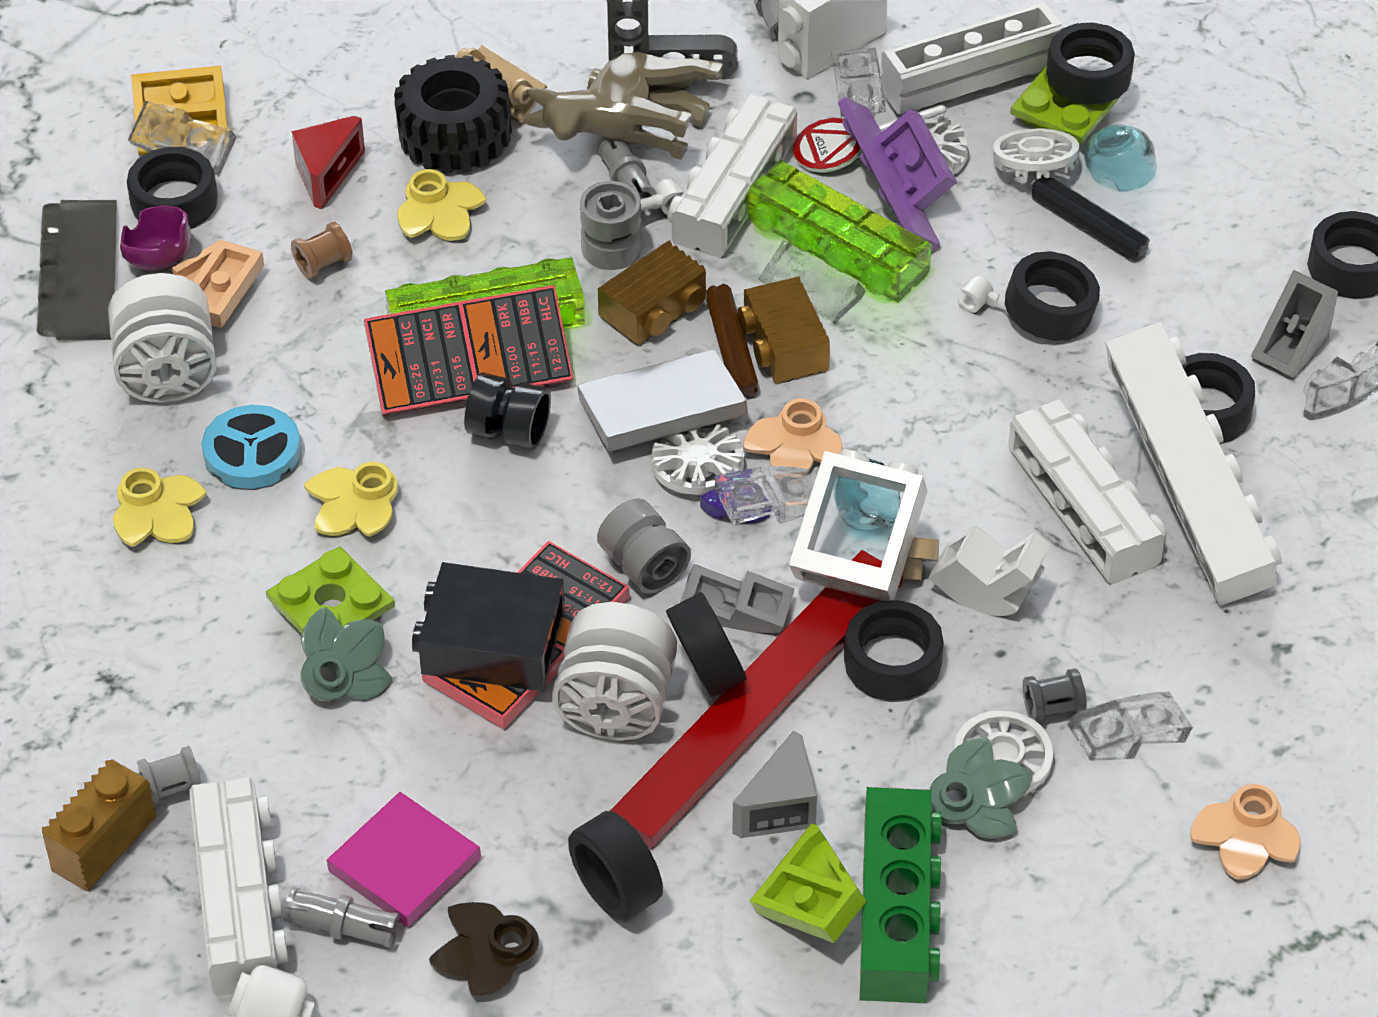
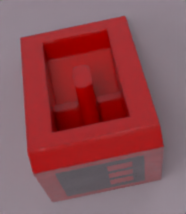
M350 116L292 131L295 164L313 206L323 209L365 152L362 118Z

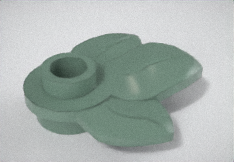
M327 607L319 609L310 617L301 635V645L307 657L301 669V682L311 697L323 702L336 701L344 695L359 700H369L377 697L388 687L392 681L391 675L382 666L375 663L384 646V630L381 623L374 620L361 619L349 622L342 627L335 615ZM320 668H331L336 674V680L330 682L323 679L320 674Z
M981 737L967 740L950 753L946 773L938 776L931 784V810L942 812L943 822L948 824L964 823L980 837L996 839L1009 836L1017 831V825L1008 807L1024 796L1032 782V774L1016 762L1003 759L993 761V749L988 738ZM950 790H958L964 794L965 799L960 802H954L947 797L946 793Z

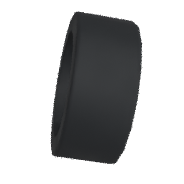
M1088 22L1076 23L1062 28L1052 37L1048 49L1046 75L1049 85L1058 95L1076 103L1086 105L1105 104L1118 99L1129 89L1132 79L1135 57L1132 42L1123 32L1109 25ZM1092 56L1111 63L1113 67L1105 70L1090 71L1079 69L1068 63L1067 60L1075 57Z
M164 147L152 150L138 158L128 171L126 183L129 201L137 220H139V213L146 208L163 205L181 208L188 214L190 228H194L207 220L216 208L218 193L215 173L210 160L198 151L186 147ZM171 180H185L197 185L189 193L175 198H159L148 194L151 188Z
M1348 211L1338 212L1324 218L1315 227L1307 263L1311 277L1337 290V296L1359 299L1377 295L1378 261L1363 265L1346 263L1334 257L1328 250L1336 246L1354 245L1372 251L1378 257V217L1369 213Z
M1052 251L1034 252L1022 258L1013 269L1005 292L1004 305L1009 317L1029 334L1051 341L1070 340L1083 334L1091 323L1099 302L1100 286L1094 273L1075 258ZM1035 285L1055 287L1068 294L1075 301L1076 305L1059 307L1047 304L1038 299L1028 287Z
M1196 353L1185 356L1186 364H1183L1182 367L1187 377L1195 375L1201 387H1211L1223 391L1235 401V404L1229 408L1217 411L1203 410L1206 416L1210 414L1215 415L1220 425L1224 442L1232 441L1245 432L1251 421L1255 401V382L1248 370L1236 360L1217 353Z
M702 592L666 610V614L688 658L710 697H714L747 679L727 635Z
M900 600L878 601L862 608L850 620L845 633L844 662L847 675L854 685L872 697L889 701L910 699L926 692L937 680L942 666L944 641L941 626L931 613L916 604ZM898 635L918 643L924 650V654L920 659L907 665L891 666L878 663L867 656L863 651V646L868 641L879 636Z
M604 811L573 830L569 835V853L581 882L595 902L615 920L627 921L657 902L663 895L662 878L650 849L633 826L616 812Z

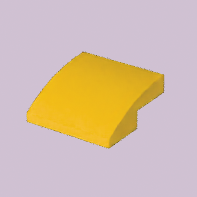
M221 65L131 74L138 155H144L152 150L164 147L202 149L229 146Z

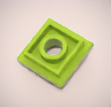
M1046 66L1011 106L1010 114L1022 119V123L1034 128L1065 132L1077 139L1079 144H1082L1120 97L1105 104L1086 105L1072 102L1058 95L1049 85Z
M341 546L325 552L321 558L293 575L284 577L278 584L266 591V598L301 633L310 617L323 607H327L335 615L342 627L349 622L361 619L375 620L395 607V600ZM328 600H338L342 602L341 604L335 607L321 605L323 602Z

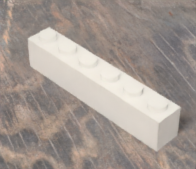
M1160 321L1106 341L1109 368L1219 606L1277 586L1276 565L1282 563L1279 549L1272 535L1264 537L1258 526V523L1262 522V516L1252 494L1243 495L1238 484L1243 482L1237 460L1232 453L1226 456L1223 453L1219 444L1224 442L1220 425L1214 414L1206 416L1201 403L1205 402L1202 388L1195 375L1187 377L1182 367L1183 364H1186V357L1177 336L1169 338Z

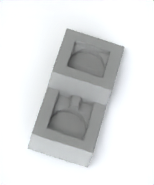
M694 564L688 575L680 602L702 592L722 627L747 632L781 633L795 588L747 571L743 580L739 581Z

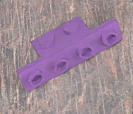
M847 97L842 98L838 105L845 117L842 120L843 126L858 141L863 151L860 154L863 164L878 179L881 185L878 188L881 198L894 210L899 220L896 224L898 231L910 244L915 245L917 243L930 250H935L941 244L924 210L953 187L957 181L921 114L909 109L886 130L881 132L871 111L867 107Z

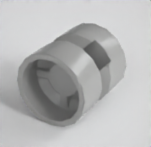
M618 181L598 182L588 187L580 199L581 249L583 257L591 265L606 270L623 269L633 264L640 257L642 250V230L640 227L641 200L639 193L632 186Z
M643 499L628 500L617 506L604 519L597 533V543L618 566H622V570L642 593L653 594L671 586L681 577L691 559V549L674 530L666 528V522Z

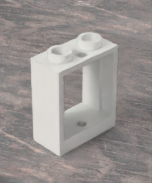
M843 449L840 451V454L825 451L789 567L797 580L877 601L894 600L928 492L922 475H918L916 468L904 463L890 462L887 467L871 463L866 455L853 450ZM837 475L904 492L881 568L813 551Z

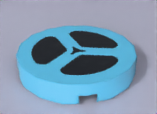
M251 404L235 407L217 416L205 429L201 442L206 469L212 475L214 472L215 475L221 477L222 483L235 488L255 489L281 480V474L289 468L290 472L295 468L301 453V442L296 423L286 413L271 406Z

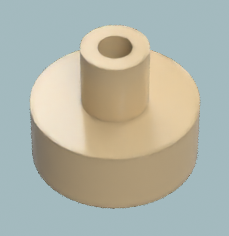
M913 537L903 570V580H922L923 562L938 561L939 540Z

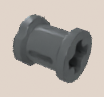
M1068 669L1063 676L1036 680L1034 676L1024 677L1022 686L1028 717L1036 722H1042L1044 716L1071 711L1076 716L1085 714L1087 708L1086 692L1078 669Z

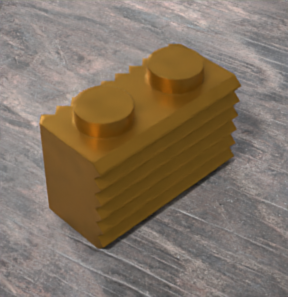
M670 240L666 241L597 288L598 315L637 345H641L644 340L648 341L651 335L654 337L661 335L668 328L671 321H676L678 316H683L685 311L690 313L701 306L706 298V269L703 265H699L697 260H692L690 255L686 256L683 250L680 251L677 245L673 246Z
M800 276L744 289V306L738 308V316L744 335H753L755 339L753 341V350L757 364L760 368L768 367L775 383L780 384L783 380L789 382L792 378L807 377L811 373L816 375L819 371L825 373L829 369V336L826 335V330L823 329L819 315L817 316L816 309H814L813 303L810 302V297L807 296Z
M113 759L106 760V767L98 768L99 773L91 775V782H84L85 789L77 790L78 796L70 797L71 803L64 804L63 811L56 812L55 819H49V826L42 827V835L51 871L84 891L89 890L157 817L154 812L156 809L153 806L155 803L152 800V790L149 787L151 785L150 782Z

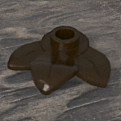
M483 902L459 903L448 907L450 922L458 936L452 938L430 956L429 963L436 971L448 978L459 980L468 978V987L472 996L493 994L505 988L511 982L517 968L529 964L536 957L539 950L538 933L523 917L517 915L504 916L492 904ZM508 943L519 944L516 947H504Z

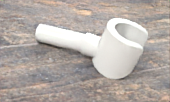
M665 179L655 186L657 195L640 199L641 211L661 208L668 215L673 198L676 195H683L678 182L674 179Z
M977 276L971 278L961 289L963 295L958 299V304L967 312H978L985 303L992 307L996 306L1006 310L1004 305L1005 297L993 292L991 283L984 277Z

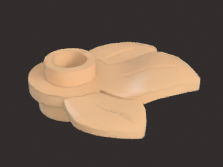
M800 398L788 402L778 417L760 419L752 425L744 438L743 450L749 453L770 455V466L773 474L778 479L789 482L803 478L811 470L815 461L821 463L825 451L840 454L842 442L837 433L826 427L825 415L818 404L812 400Z
M1249 784L1241 787L1230 797L1227 803L1207 805L1197 815L1190 832L1192 842L1220 847L1219 858L1223 869L1231 877L1238 880L1257 875L1264 868L1269 857L1282 862H1294L1300 848V837L1296 827L1281 817V805L1274 792L1260 784ZM1253 811L1259 813L1260 815H1254L1248 812Z

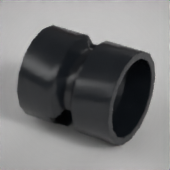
M481 372L476 377L468 396L464 417L465 430L468 434L495 440L500 435H503L507 444L534 450L539 445L547 427L551 408V392L548 388L520 382L516 387H513L509 378Z

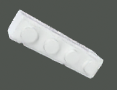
M1042 2L1025 9L1012 11L950 30L943 34H937L882 51L881 67L883 71L881 72L880 87L897 114L901 115L909 109L917 112L923 107L946 100H955L962 95L984 88L997 87L1003 82L1022 76L1038 74L1047 66L1048 49L1052 37L1063 28L1062 24L1048 5Z
M750 94L746 97L739 110L732 108L729 111L723 135L721 138L713 137L707 148L705 163L702 167L695 166L692 169L687 182V191L683 197L676 195L670 204L668 221L672 223V240H674L675 244L693 250L697 247L701 252L719 258L722 255L724 256L797 138V111L795 107L776 101L772 104L769 99Z
M1060 399L1040 406L1037 411L1031 409L1015 415L1010 422L1009 449L1108 583L1110 582L1112 585L1131 577L1134 572L1139 574L1157 567L1161 562L1163 545L1166 541V530L1163 522L1156 514L1149 515L1140 504L1139 493L1135 485L1130 480L1123 481L1114 470V462L1109 451L1103 446L1098 448L1091 440L1084 418L1078 413L1072 415Z
M250 777L225 780L223 784L218 782L192 785L191 789H189L208 970L213 993L218 996L234 993L242 972L251 974L252 970L259 965H267L278 969V964L288 963L284 929L273 931L272 918L283 917L278 884L268 885L267 874L277 872L273 840L262 841L261 833L263 829L272 828L267 796L257 797L254 779L252 780Z

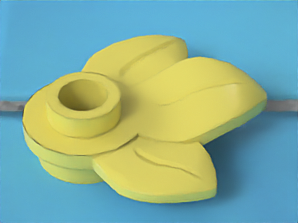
M432 169L420 170L412 175L406 186V201L398 209V223L402 232L410 238L430 230L436 237L446 241L461 240L468 235L470 230L468 210L482 206L486 203V197L477 186L469 182H448L439 171Z
M379 462L361 464L354 471L343 467L328 469L310 478L304 484V488L308 493L324 502L316 517L315 530L318 533L330 536L349 533L356 527L369 537L382 531L392 518L393 511L390 502L394 500L398 493V483L395 475L386 465Z
M149 468L132 469L122 477L117 489L120 506L113 516L115 531L119 538L129 546L138 545L151 534L157 540L166 543L186 541L192 536L194 531V522L188 507L201 501L206 496V490L200 483L188 476L176 475L161 478L157 472Z

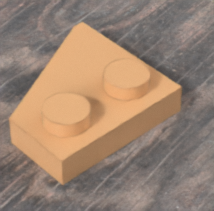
M219 240L202 250L201 254L197 257L186 259L174 266L172 270L174 275L183 276L201 287L208 298L211 325L222 328L264 267L263 252Z

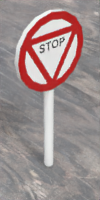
M939 105L918 113L926 120L944 114L946 107ZM833 117L819 120L808 125L798 134L793 144V155L801 167L812 172L825 173L836 171L851 164L860 155L862 149L858 141L844 128L842 123L844 118ZM896 120L879 125L878 127L883 132Z

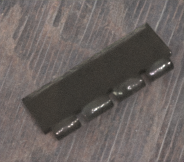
M61 200L60 203H48L42 207V236L40 239L38 284L39 303L37 306L36 329L39 335L56 337V340H111L108 306L115 293L117 200Z

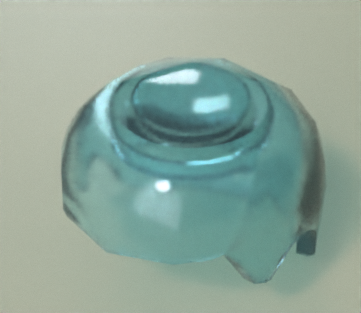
M1113 124L1104 127L1089 139L1083 153L1084 162L1095 181L1100 183L1103 178L1109 179L1119 191H1130L1143 187L1155 176L1157 162L1152 141L1142 130L1133 126Z
M873 459L869 460L871 463L885 466L883 462ZM837 475L833 487L834 500L842 520L848 526L860 531L891 529L894 526L901 505L899 491Z

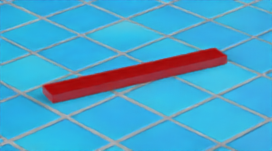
M861 550L851 560L881 568L883 561L864 550ZM902 573V576H901V580H900L898 589H899V587L902 585L903 573ZM825 587L745 670L747 679L727 689L610 811L616 812L626 819L639 833L646 845L652 849L844 647L845 633L850 620L862 608L878 601Z

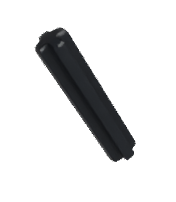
M1041 175V178L1034 181L1031 193L1034 199L1132 260H1139L1142 255L1146 254L1150 241L1147 235L1050 175L1049 178Z

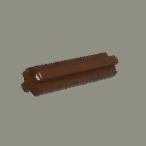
M724 283L719 286L711 285L706 291V302L723 363L744 397H753L758 391V380L732 290Z

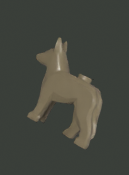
M638 52L621 54L606 63L602 70L596 68L592 70L587 90L555 92L542 88L527 89V94L543 106V109L525 117L523 122L532 127L549 128L560 140H569L576 136L577 133L588 132L611 140L659 148L669 152L673 158L681 160L687 151L688 143L677 140V136L684 138L690 121L693 125L702 127L709 111V103L687 92L684 88L689 87L697 80L707 82L708 78L713 80L721 79L724 63L696 58L666 59Z

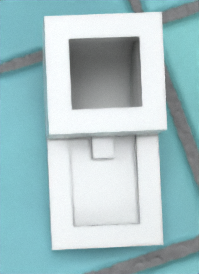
M975 525L946 544L928 579L963 606L991 616L1014 614L1019 610L1028 590L1042 576L1045 567L1041 563L1051 545L1035 532L1005 550L981 528Z

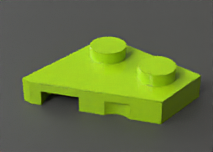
M811 823L749 902L757 913L763 917L835 943L867 901L819 827Z

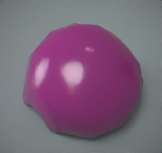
M163 205L146 208L139 213L138 224L134 229L130 230L126 225L122 228L120 243L122 257L135 268L142 271H162L176 266L184 260L191 246V229L188 214L179 207Z

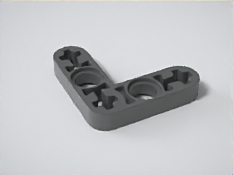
M607 0L609 61L618 55L624 54V46H633V52L661 58L669 52H678L684 55L685 58H694L693 54H699V59L724 63L721 79L733 75L737 70L738 48L732 38L719 34L649 35L648 0H632V2ZM629 18L638 21L640 25L634 29L627 30L620 28L617 22ZM714 55H723L722 59H713Z

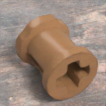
M336 222L327 224L325 231L306 240L297 238L291 242L294 260L302 274L308 279L316 277L318 270L339 260L342 263L352 260L351 244L341 226Z

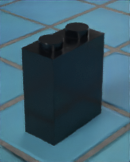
M442 562L436 582L429 581L426 587L424 611L427 613L424 622H416L412 635V651L419 653L421 674L544 692L565 614L564 580Z

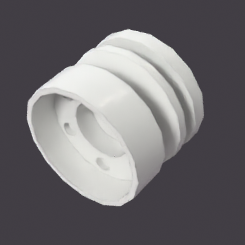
M167 273L149 274L126 282L113 294L108 306L113 368L116 382L127 394L142 401L156 403L174 402L199 393L211 382L217 367L207 295L197 283L180 275Z
M618 602L597 603L580 610L571 622L564 647V659L559 666L558 678L552 691L553 706L560 717L576 730L600 739L613 741L634 740L652 733L661 720L663 703L667 695V682L671 678L677 654V637L669 624L653 612L632 604Z

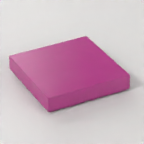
M399 792L327 859V867L329 872L382 910L399 913V922L409 928L481 858V851L477 844L408 796Z

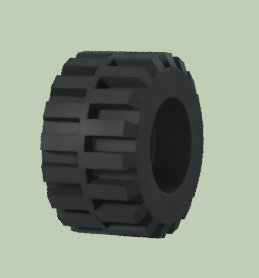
M445 55V58L438 60L434 57L426 60L424 65H415L410 69L411 74L403 75L399 80L400 86L396 87L394 92L399 141L401 142L403 152L409 154L410 160L415 164L423 163L425 169H442V173H452L453 170H461L462 173L469 172L471 167L479 166L482 168L488 165L490 158L497 159L503 153L502 147H508L511 140L510 134L512 133L508 86L506 80L502 79V73L497 68L491 69L490 63L484 60L476 62L474 57L466 55L462 58H455V55Z

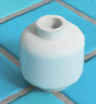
M259 965L252 970L251 974L241 973L227 1015L232 1017H310L315 1003L305 1000L307 985L303 978L267 965Z

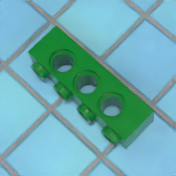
M866 788L862 895L867 902L862 907L859 1000L926 1004L928 982H939L940 948H929V936L939 935L941 903L930 901V889H940L941 856H931V844L941 843L942 812L931 811L932 790ZM895 893H906L908 895H898ZM902 938L908 941L901 942L893 939Z

